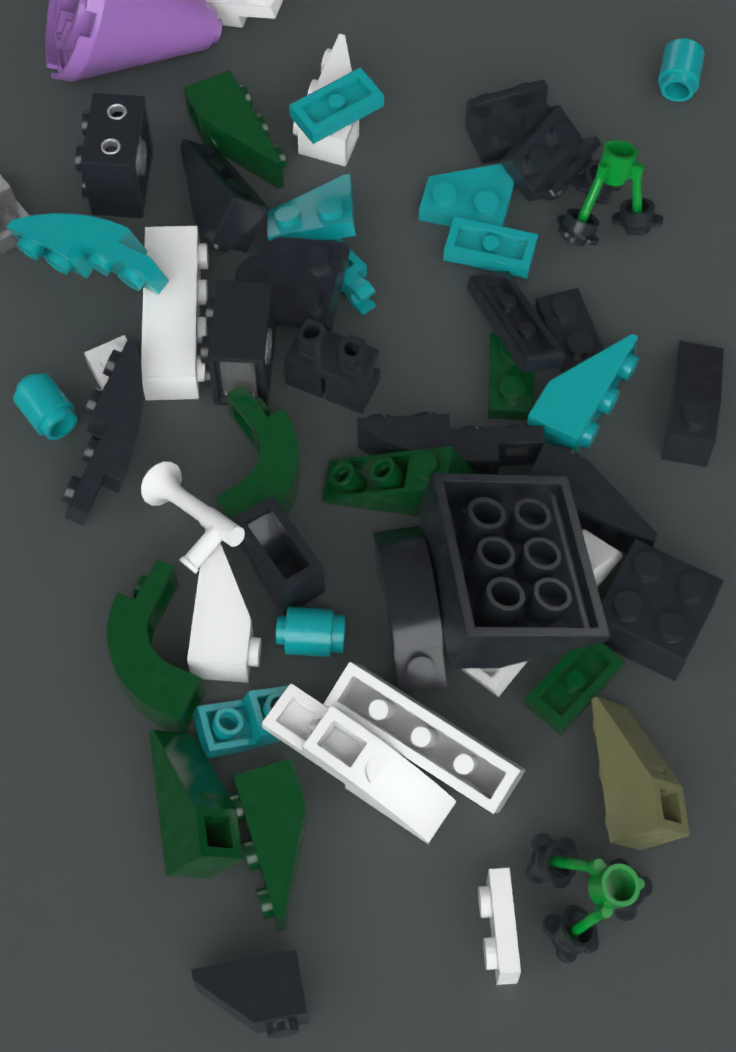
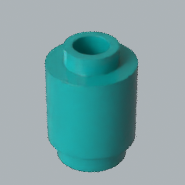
M688 38L672 40L665 46L658 85L666 99L674 102L687 101L698 90L705 51L699 43Z
M30 374L17 384L13 402L39 435L46 436L49 440L53 441L63 438L74 429L78 421L75 415V406L49 374Z
M288 607L287 615L278 616L276 644L285 645V655L331 658L332 653H344L346 615L334 614V609Z

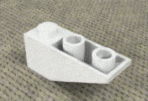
M339 34L333 48L326 49L321 63V75L318 80H312L307 95L352 72L345 35ZM359 120L315 144H312L294 122L293 135L298 136L299 154L346 167L359 137Z

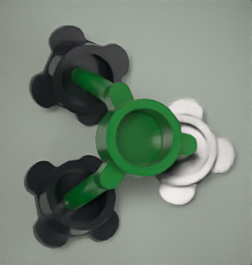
M618 139L605 142L600 160L590 162L585 167L584 173L574 178V187L578 191H584L587 197L582 209L570 208L567 210L566 215H559L556 221L560 224L558 232L567 242L577 246H584L586 243L589 245L598 244L599 238L595 234L599 220L591 214L594 203H609L611 194L614 191H619L628 179H632V198L620 205V212L612 216L613 224L621 225L625 228V233L635 236L647 234L651 227H659L663 224V216L655 214V204L649 199L642 198L641 178L645 165L636 161L638 150L633 144Z
M539 833L532 840L531 845L534 850L532 864L527 868V876L532 883L541 884L543 881H549L556 888H565L569 885L577 871L589 872L591 875L588 882V892L591 900L596 904L595 910L588 913L577 905H569L565 908L564 913L558 916L549 914L542 922L544 932L551 936L552 943L557 948V957L564 963H572L576 960L577 955L582 952L591 954L598 949L599 940L596 923L610 918L614 910L619 920H632L637 915L636 907L645 897L650 896L653 891L651 880L632 869L624 859H614L606 866L600 858L591 861L578 859L575 843L570 838L564 837L558 841L551 839L546 833Z

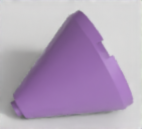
M49 0L45 33L47 68L58 70V73H51L52 78L75 82L207 50L212 43L218 42L222 31V20L217 17L216 9L205 0Z

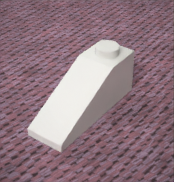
M220 543L200 566L187 663L190 673L201 677V679L249 683L251 666L259 667L261 638L254 637L250 615Z

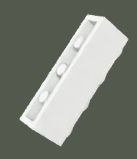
M198 226L145 227L144 248L148 251L146 255L154 261L169 280L160 294H156L143 287L141 369L145 400L199 399V382H204L205 364L201 363L200 344L202 337L208 336L206 317H200V306H206L208 298L207 279L201 280V269H209L208 243H200Z
M348 663L324 702V705L328 708L332 705L396 752L493 814L499 813L526 771L518 764L360 664Z

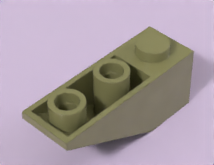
M600 697L592 698L594 717L592 726L597 740L600 763L598 772L603 787L606 810L605 825L609 833L610 843L644 850L690 836L683 786L627 706Z

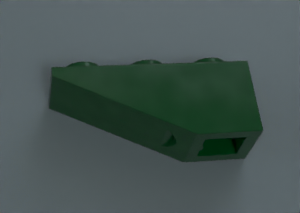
M230 70L185 86L187 114L203 143L208 147L219 150L223 156L277 189L284 187L283 169L287 167L284 152L278 143L273 145L270 141L269 129L261 113L255 115L251 108L252 100L246 86L243 83L238 85Z
M453 446L335 459L329 461L322 501L326 504L419 516L418 505L432 473H476Z
M151 730L149 737L165 874L172 877L209 879L243 859L237 810L194 734Z
M291 758L233 775L236 793L228 795L237 810L238 823L246 822L250 835L249 840L242 841L249 870L260 869L265 887L256 889L264 920L274 917L278 932L284 931L287 928L308 820L306 803Z

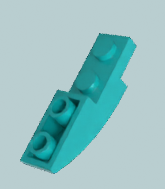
M50 213L13 219L6 226L19 240L16 247L21 252L36 261L40 256L45 258L50 266L64 275H68L72 271L87 279L94 269L105 276L113 272L130 288L140 291L144 287L156 294H160L169 282L168 278L154 261L146 255L148 251L130 229L115 222L87 215Z

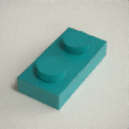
M360 67L290 104V117L312 144H315L384 107V94Z
M454 216L444 248L443 260L498 273L508 271L512 276L527 279L537 246L538 234Z

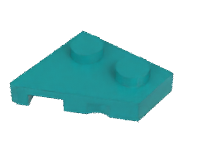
M502 164L429 176L419 207L418 220L451 227L454 216L504 227L515 182Z
M350 174L342 175L267 212L268 240L271 241L278 237L329 241L356 236L354 192Z

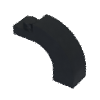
M419 526L373 532L378 579L382 586L389 622L396 686L406 694L447 688L440 610L432 565L423 532Z

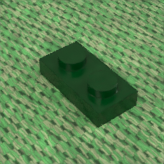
M490 333L488 419L528 420V415L534 407V372L522 373L498 335Z
M603 643L571 650L525 697L524 706L561 736L592 703L591 699L597 697L624 667L625 661Z

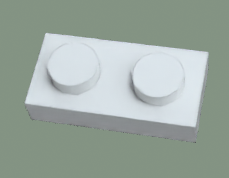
M510 868L489 869L486 886H478L480 917H490L491 937L483 938L486 970L495 969L496 985L516 984L521 974Z

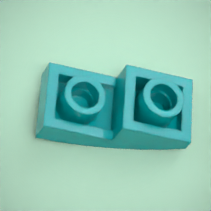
M289 685L248 691L242 700L197 706L192 715L201 747L207 758L238 753L281 741L263 729L262 722Z

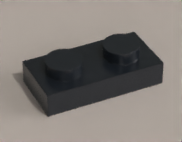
M578 288L537 298L535 308L538 316L566 355L563 366L560 368L562 374L604 350Z

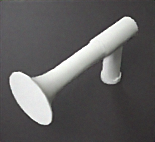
M163 461L154 465L143 478L141 495L145 502L152 506H160L168 501L176 504L207 529L188 553L179 559L181 563L196 574L199 571L198 568L222 540L231 547H235L243 541L245 531L218 510L209 507L181 486L182 475L178 465L173 462Z

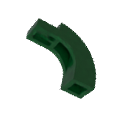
M241 384L227 393L229 414L253 445L259 457L254 469L243 481L215 497L217 510L232 520V518L273 496L288 516L296 500L300 483L299 449L294 426L283 407L270 415L264 401L258 395L252 398ZM241 542V543L239 544V546H240V548L242 549L243 552H246V550H245V548H244V546H243V544H242V542Z
M157 559L150 573L144 572L140 576L134 589V599L119 592L117 593L107 624L108 650L119 684L131 704L154 724L171 732L186 733L193 719L192 714L196 707L200 705L205 694L201 677L167 663L152 647L155 630L179 586L174 566Z

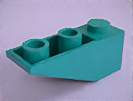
M631 334L550 380L529 413L527 425L530 427L543 426L544 442L556 447L565 446L577 453L581 447L588 450L598 434L600 425L596 422L601 413L609 415L617 402L620 390L616 388L621 379L629 381L638 365L640 357L634 354L638 336Z

